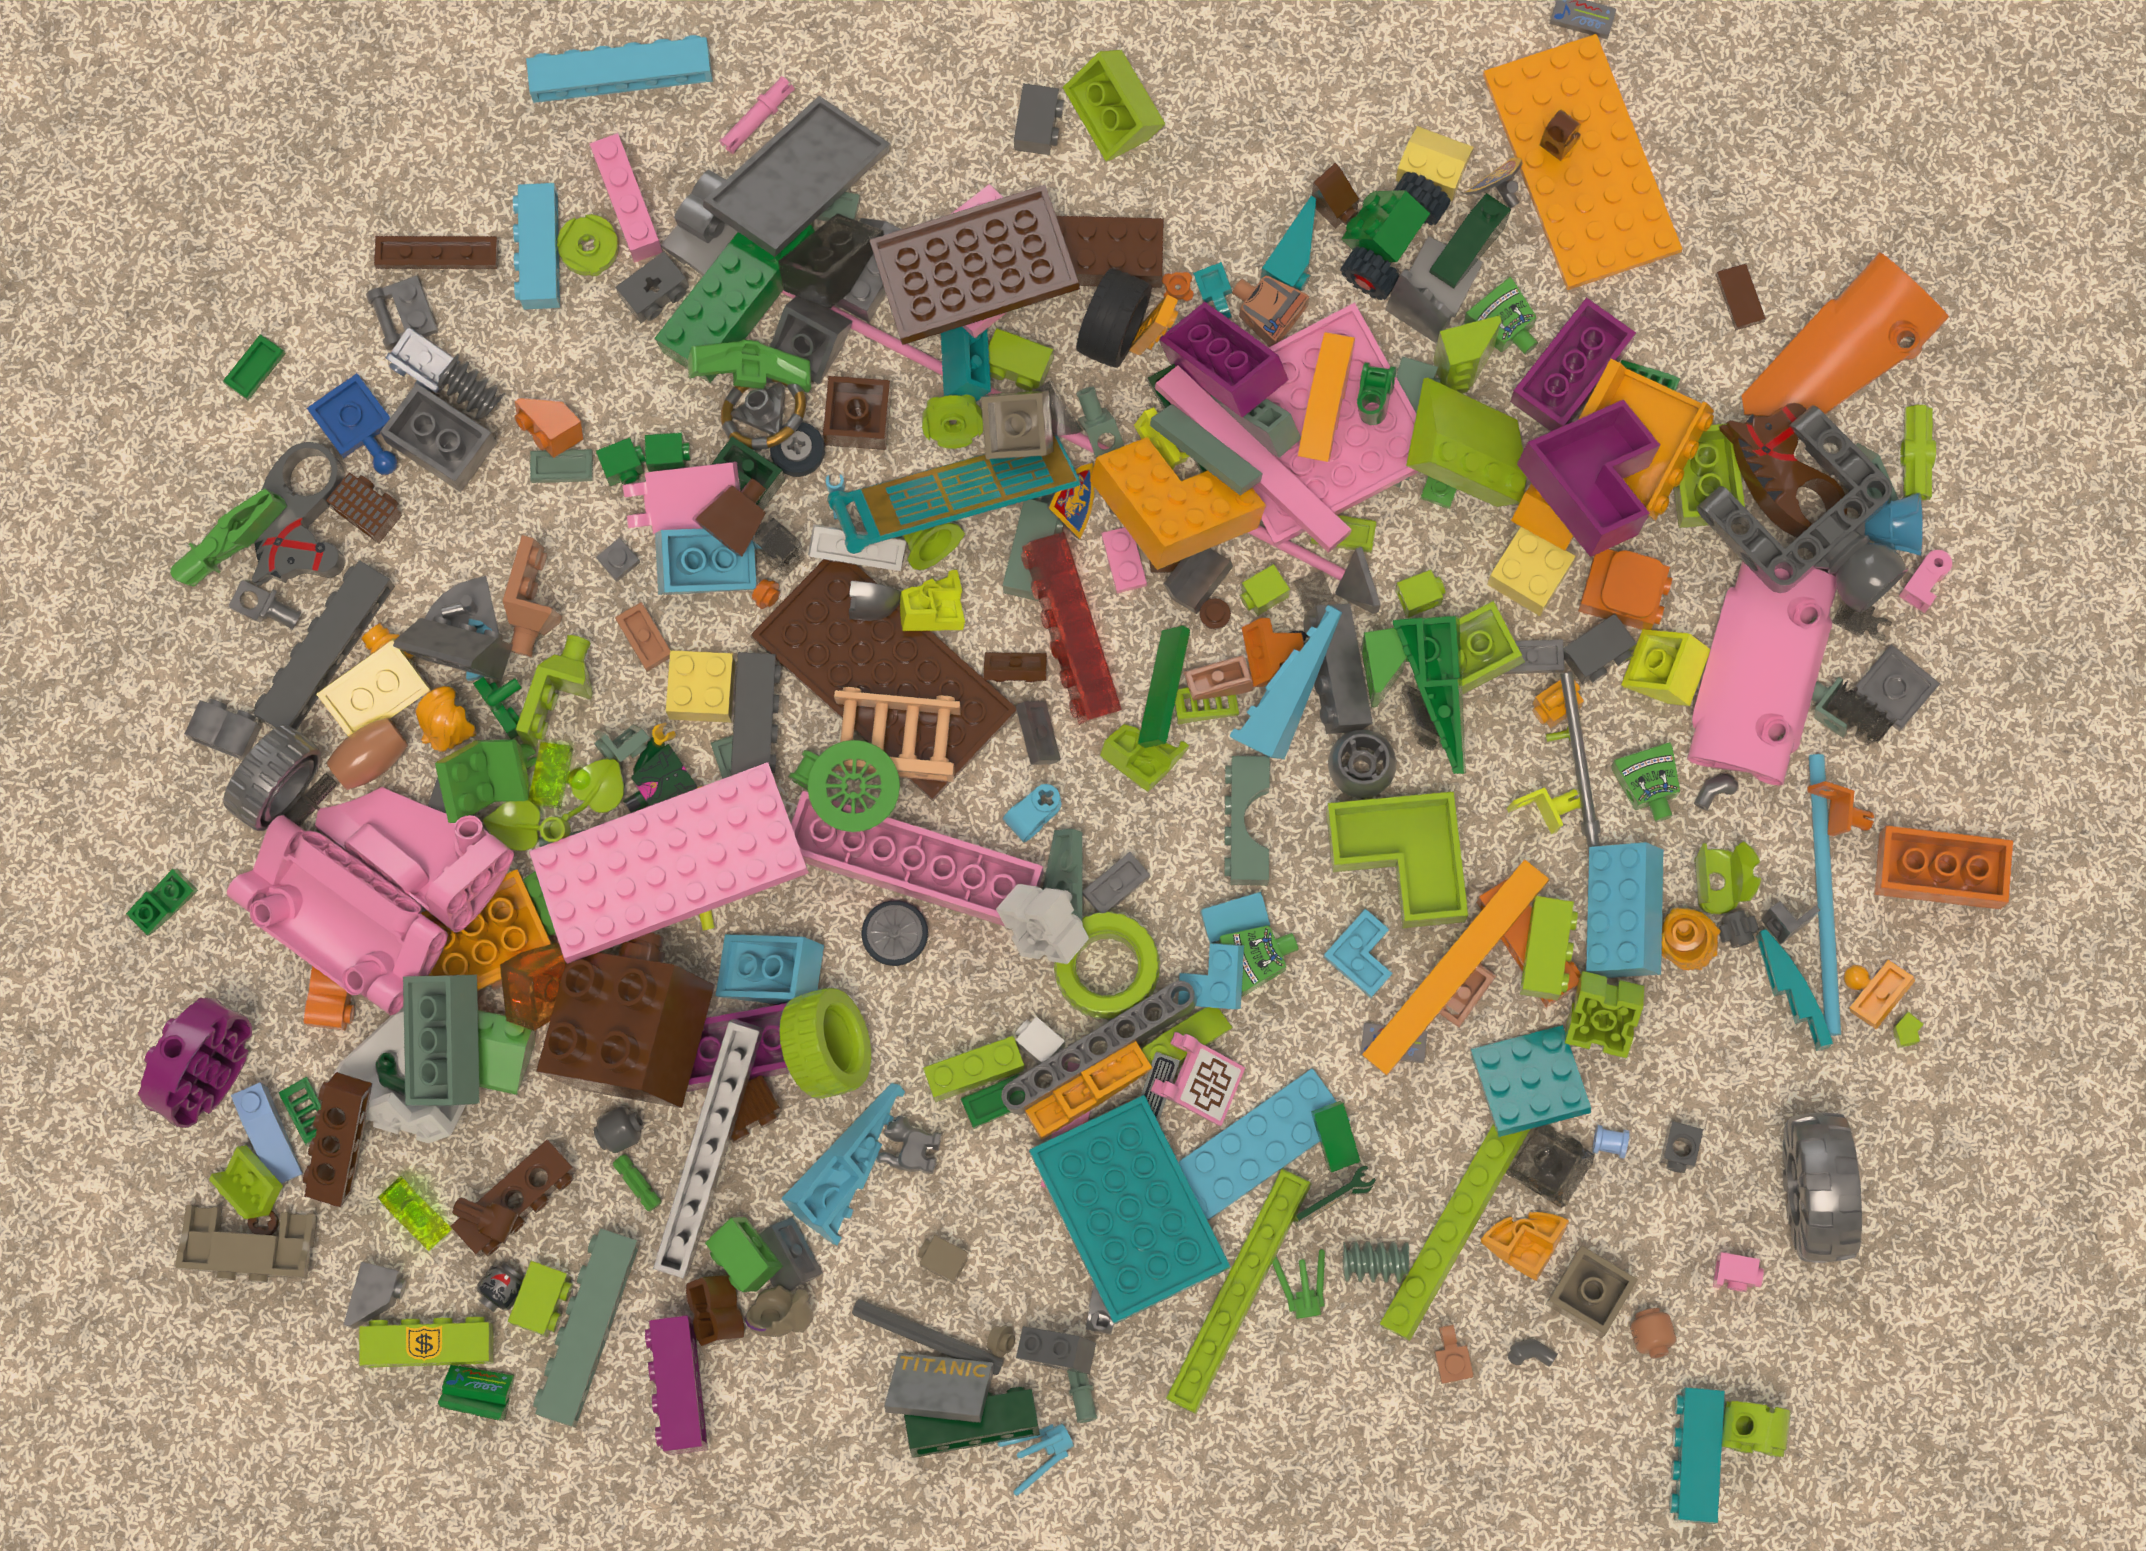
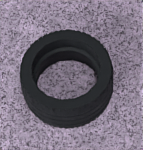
M1110 268L1101 279L1087 308L1077 338V352L1107 366L1118 368L1127 356L1141 326L1150 300L1152 286L1142 279Z

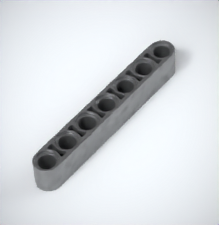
M1185 981L1171 983L1009 1082L1002 1090L1001 1098L1004 1105L1010 1112L1022 1115L1026 1109L1053 1095L1054 1090L1079 1077L1082 1071L1135 1041L1140 1044L1189 1014L1197 1004L1193 987ZM1177 992H1188L1190 994L1189 1000L1182 1005L1174 1003L1173 997ZM1154 1007L1160 1008L1162 1016L1159 1020L1149 1021L1146 1019V1013L1149 1009ZM1125 1024H1131L1135 1027L1134 1034L1129 1038L1119 1036V1030ZM1097 1041L1108 1043L1106 1052L1101 1055H1095L1091 1052L1093 1044ZM1076 1057L1080 1059V1066L1076 1071L1068 1072L1064 1069V1064L1069 1058ZM1041 1075H1052L1053 1082L1048 1088L1037 1087V1080ZM1015 1091L1025 1092V1100L1020 1105L1010 1104V1096Z

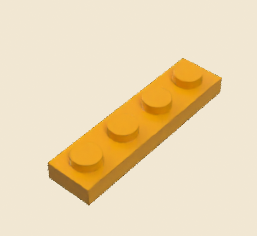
M1169 295L1164 297L1141 323L1129 351L1141 355L1146 348L1152 349L1155 342L1157 343L1160 337L1165 335L1168 328H1171L1178 315V311L1174 310L1178 299Z

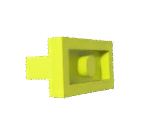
M1153 407L1145 410L1133 425L1141 439L1148 437L1172 470L1176 465L1186 462L1190 456L1185 452H1179L1176 445L1150 426L1151 418L1158 414L1156 409Z

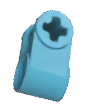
M1042 784L1036 787L1026 798L1014 805L1004 815L1002 820L1025 843L1060 811L1062 805L1060 794L1054 786ZM1043 795L1047 798L1052 796L1053 804L1051 806L1046 803L1041 806V797Z

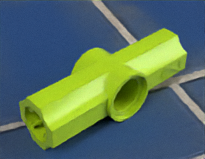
M1927 405L1908 406L1904 409V439L1900 449V455L1903 456L1900 457V464L1904 466V498L1920 492L1922 501L1930 500L1932 497V468L1935 465L1936 442L1932 440L1933 408Z

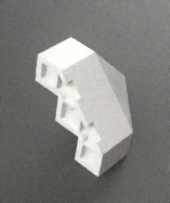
M403 1007L398 1013L391 1015L343 1059L335 1073L338 1072L373 1083L366 1120L373 1121V1127L395 1134L403 1130L416 1134V1140L431 1143L451 1136L466 1105H405L404 1095L390 1090L379 1083L375 1063L382 1053H391L395 1057L398 1074L405 1079ZM337 1108L340 1113L344 1114L342 1110Z

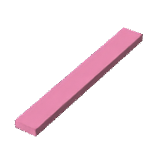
M1178 365L1156 382L1155 389L1171 404L1263 473L1261 481L1256 485L1328 553L1350 535L1352 529Z

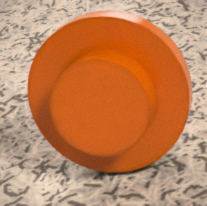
M763 579L756 586L752 594V599L756 602V606L760 609L773 606L780 596L778 591L779 584L774 580Z

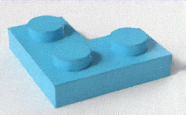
M1364 909L1323 956L1324 959L1370 999L1392 976V972L1370 954L1372 949L1388 933L1389 929L1368 910Z
M1211 943L1209 947L1208 975L1179 974V981H1185L1193 987L1197 998L1196 1006L1241 1009L1244 945ZM1179 991L1178 1005L1185 1004L1189 1000L1190 994L1188 992Z

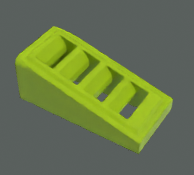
M1189 688L1178 689L1175 701L1177 724L1239 715L1236 695L1227 696L1229 708L1223 709L1221 697H1215L1217 709L1214 710L1210 709L1209 698L1203 699L1204 710L1198 711L1197 700H1192ZM1190 698L1191 712H1186L1184 699Z

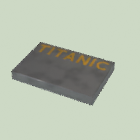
M898 1353L884 1405L885 1412L981 1422L994 1372L993 1362Z

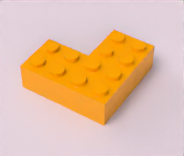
M1148 437L1096 457L1090 477V482L1157 570L1257 529L1266 507L1253 488L1239 495L1209 471L1181 481Z

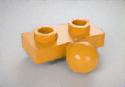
M1887 960L1872 980L1869 978L1868 971L1863 966H1850L1844 973L1845 984L1853 990L1863 989L1849 1007L1850 1012L1877 1029L1915 982L1914 976L1890 960Z

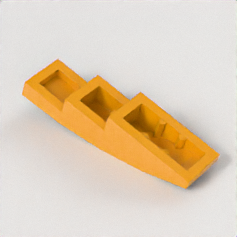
M1324 332L1298 451L1299 457L1325 462L1330 461L1342 400L1345 399L1356 337Z
M1135 1041L1082 1071L1079 1077L1054 1090L1053 1095L1026 1109L1025 1114L1042 1140L1152 1070V1066Z

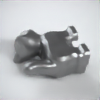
M902 1115L889 1122L887 1128L883 1130L884 1135L892 1141L904 1142L898 1157L883 1152L878 1154L877 1161L908 1172L922 1171L923 1173L933 1174L937 1159L927 1158L925 1154L927 1149L939 1151L942 1134L938 1132L931 1134L924 1130L913 1128L908 1118Z

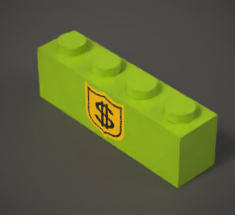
M466 1317L465 1323H453V1318H434L433 1324H420V1319H402L401 1325H388V1320H370L369 1326H359V1366L364 1368L493 1364V1324L485 1322V1317Z

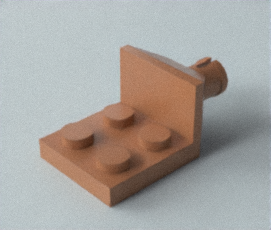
M522 535L503 597V605L508 622L514 627L511 652L532 657V650L538 634L545 636L561 623L563 616L553 608L529 602V600L533 601L536 596L538 583L535 582L538 570L542 571L544 568L547 554L544 553L545 548L534 538Z

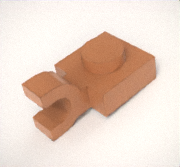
M1454 1325L1440 1327L1439 1332L1444 1350L1434 1352L1441 1384L1473 1378L1467 1345L1457 1347Z

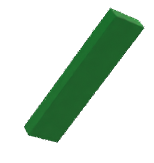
M1183 625L1162 630L1138 739V745L1144 748L1167 743L1190 635V629Z

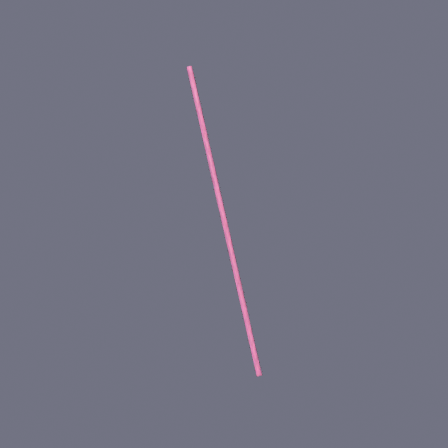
M790 283L781 292L792 299L799 293L853 321L851 329L943 376L942 361L909 344L902 345L901 340ZM991 387V392L988 394H997L1002 392ZM1051 418L1053 433L1094 454L1087 436ZM1098 442V446L1101 449H1109V447ZM1259 525L1257 529L1247 532L1275 547L1266 528ZM1289 540L1276 547L1340 581L1346 570Z

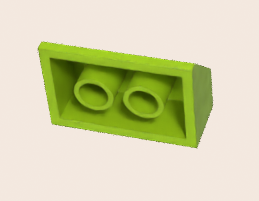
M1122 50L1099 51L1062 87L1106 162L1147 142L1165 125L1160 113Z
M1500 315L1439 332L1433 362L1438 367L1437 375L1438 378H1441V384L1462 394L1470 390L1469 387H1473L1494 351L1501 325Z

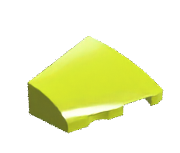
M958 570L949 571L948 576L935 582L931 578L924 581L921 586H912L901 591L900 616L902 631L964 629L965 619L960 601L962 588Z

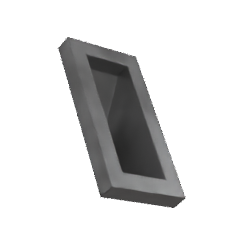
M1360 547L1355 550L1335 593L1354 605L1375 614L1379 612L1381 604L1363 549Z

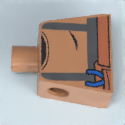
M1264 276L1256 287L1242 278L1232 291L1233 295L1244 301L1240 308L1239 317L1269 347L1283 340L1308 307L1310 297L1269 276Z

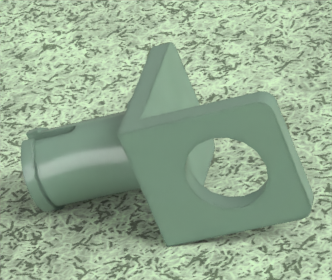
M1086 387L1078 391L1076 395L1079 398L1085 415L1078 418V422L1087 433L1095 457L1123 447L1124 443L1116 421L1106 408H1101L1095 388ZM1104 433H1111L1114 436V444L1109 449H1101L1098 446V438Z
M1838 677L1834 684L1828 688L1816 681L1811 699L1817 703L1814 718L1844 738L1847 734V724L1826 711L1842 690L1843 679Z

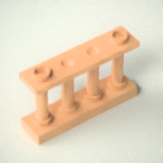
M844 687L843 691L835 690L836 704L844 705L840 742L853 740L857 706L875 707L871 744L883 750L888 709L907 710L902 754H899L898 758L890 757L895 764L899 777L954 782V763L948 762L949 759L946 758L950 714L961 715V704L959 701H955L954 697L941 695L937 696L936 699L870 694L861 693V689L854 687ZM919 711L938 713L933 757H930V761L918 760L917 756L914 755ZM853 760L844 762V766L849 773H852ZM857 761V773L861 772L866 762ZM838 765L833 770L838 772H844L841 765ZM869 766L865 774H873L876 772V769L873 766Z

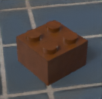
M828 376L823 427L825 446L887 450L892 396L890 380Z

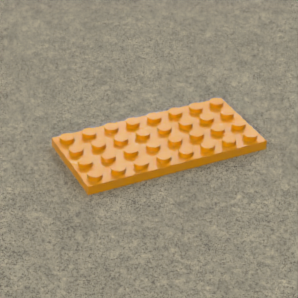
M1597 34L1483 71L1484 80L1515 158H1521L1523 164L1520 172L1567 290L1682 252L1683 248ZM1561 109L1581 124L1577 131L1581 134L1580 139L1562 161L1539 145L1548 123Z

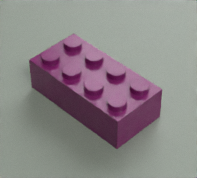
M1586 297L1513 390L1510 402L1549 431L1571 423L1588 402L1610 359L1617 362L1621 360L1631 347L1636 332Z
M1203 302L1159 339L1169 364L1178 365L1201 388L1242 418L1289 380L1278 354L1206 302Z
M786 1004L706 1018L687 1092L709 1088L728 1023L733 1019L764 1028L748 1081L760 1075L766 1078L788 1074L789 1070L786 1066L780 1044V1020Z
M686 1315L649 1320L650 1329H645V1342L647 1349L650 1348V1351L653 1353V1361L648 1362L650 1381L656 1384L657 1394L651 1395L653 1413L657 1414L660 1420V1426L655 1427L657 1447L660 1446L663 1452L668 1455L707 1451V1433L693 1319Z

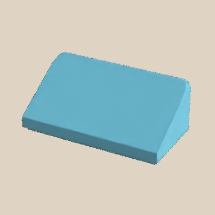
M1261 892L1208 907L1200 912L1210 944L1219 941V937L1222 935L1270 926Z

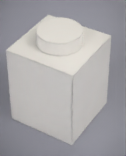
M1035 1017L1032 1022L1027 1019L1015 1033L1018 1036L1015 1040L1017 1046L1037 1064H1041L1054 1056L1066 1046L1065 1040L1038 1017Z

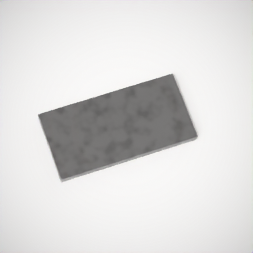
M818 96L704 199L703 208L775 257L887 154L890 143L821 96Z

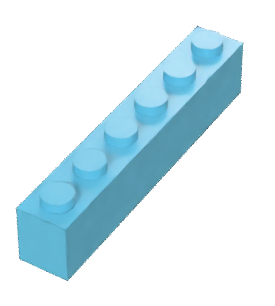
M697 35L687 36L683 40L658 39L650 44L631 42L623 47L599 46L591 51L568 50L564 54L558 55L540 53L533 58H526L529 92L533 103L713 82L707 38Z

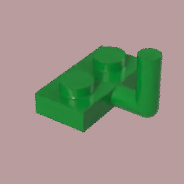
M484 677L474 682L475 688L509 738L514 739L517 737L516 727L519 717L512 707L505 709L501 703L522 689L516 678L498 688L495 682L488 684Z

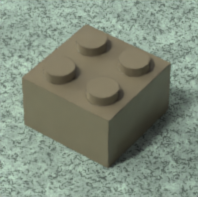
M1049 390L987 394L981 397L986 459L1044 456L1054 452Z
M1581 1245L1545 1305L1602 1338L1608 1332L1638 1279Z

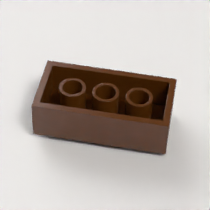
M1056 216L1079 286L1098 287L1105 273L1112 268L1144 280L1152 286L1151 288H1162L1164 218Z

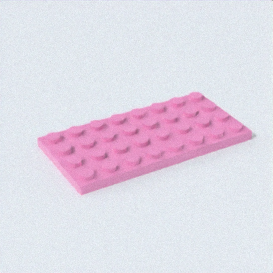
M768 762L529 851L563 957L567 964L809 873Z

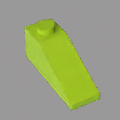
M1205 1007L1160 1035L1141 1050L1150 1065L1155 1053L1158 1052L1179 1060V1067L1184 1063L1187 1052L1170 1044L1175 1032L1183 1036L1188 1034L1196 1038L1201 1044L1208 1046L1233 1027L1219 1008Z

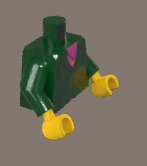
M666 722L654 726L652 730L653 737L646 744L645 750L640 753L633 768L631 779L638 791L623 800L630 813L700 788L697 787L670 744L665 746L664 742L673 740L676 736L675 731H671L664 736L663 728L666 726Z

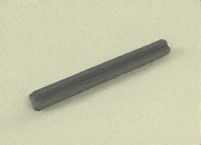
M858 1299L853 1307L852 1314L855 1317L953 1358L993 1362L994 1375H998L1003 1366L1002 1358L864 1300Z

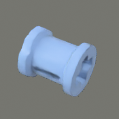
M1597 1124L1592 1153L1597 1154L1599 1151L1618 1154L1619 1158L1624 1159L1629 1142V1130H1624L1623 1132L1603 1129L1602 1125Z

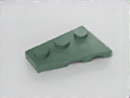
M1075 829L1054 830L1042 890L1050 888L1070 892L1072 895L1070 903L1074 908L1072 914L1078 916L1082 921V832Z

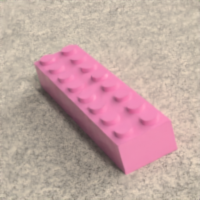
M802 791L791 823L805 864L1002 926L1005 925L996 908L1017 884L1039 887L1044 874L1043 866L888 817L879 825L865 831L846 832L836 829L825 823L817 815L806 791ZM833 801L832 804L838 808L841 802ZM846 804L842 811L851 813V806ZM856 807V813H861L865 811L863 809Z

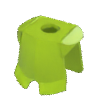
M1744 841L1737 845L1733 852L1724 849H1707V843L1702 844L1694 859L1699 907L1704 912L1710 914H1724L1735 909L1739 902L1751 901L1761 883V878L1754 876L1753 873L1754 867L1760 863V859L1754 849ZM1717 873L1724 878L1725 883L1721 890L1715 891L1710 889V874Z

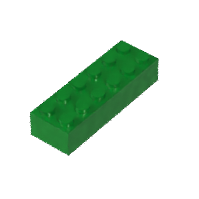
M809 225L775 257L737 232L654 338L662 352L688 369V357L691 346L739 342L746 339L820 244L813 227ZM717 374L699 377L711 383Z

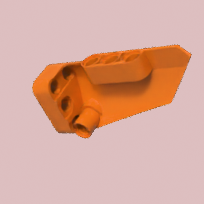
M1879 252L1836 300L1831 299L1820 309L1741 395L1744 415L1750 416L1753 414L1754 416L1769 417L1775 411L1790 403L1801 404L1806 409L1814 405L1826 414L1904 359L1916 358L1921 353L1924 343L1941 327L1949 316L1908 274L1887 256ZM1905 337L1915 339L1914 344L1909 348L1899 346L1901 340Z

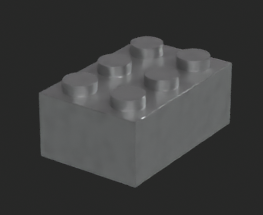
M417 383L380 431L388 445L459 492L464 489L497 444L490 431Z

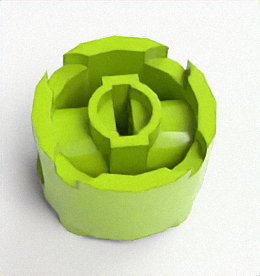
M1726 1401L1721 1447L1753 1454L1755 1451L1768 1456L1784 1457V1451L1787 1450L1791 1411L1779 1407L1774 1409L1767 1407V1405Z

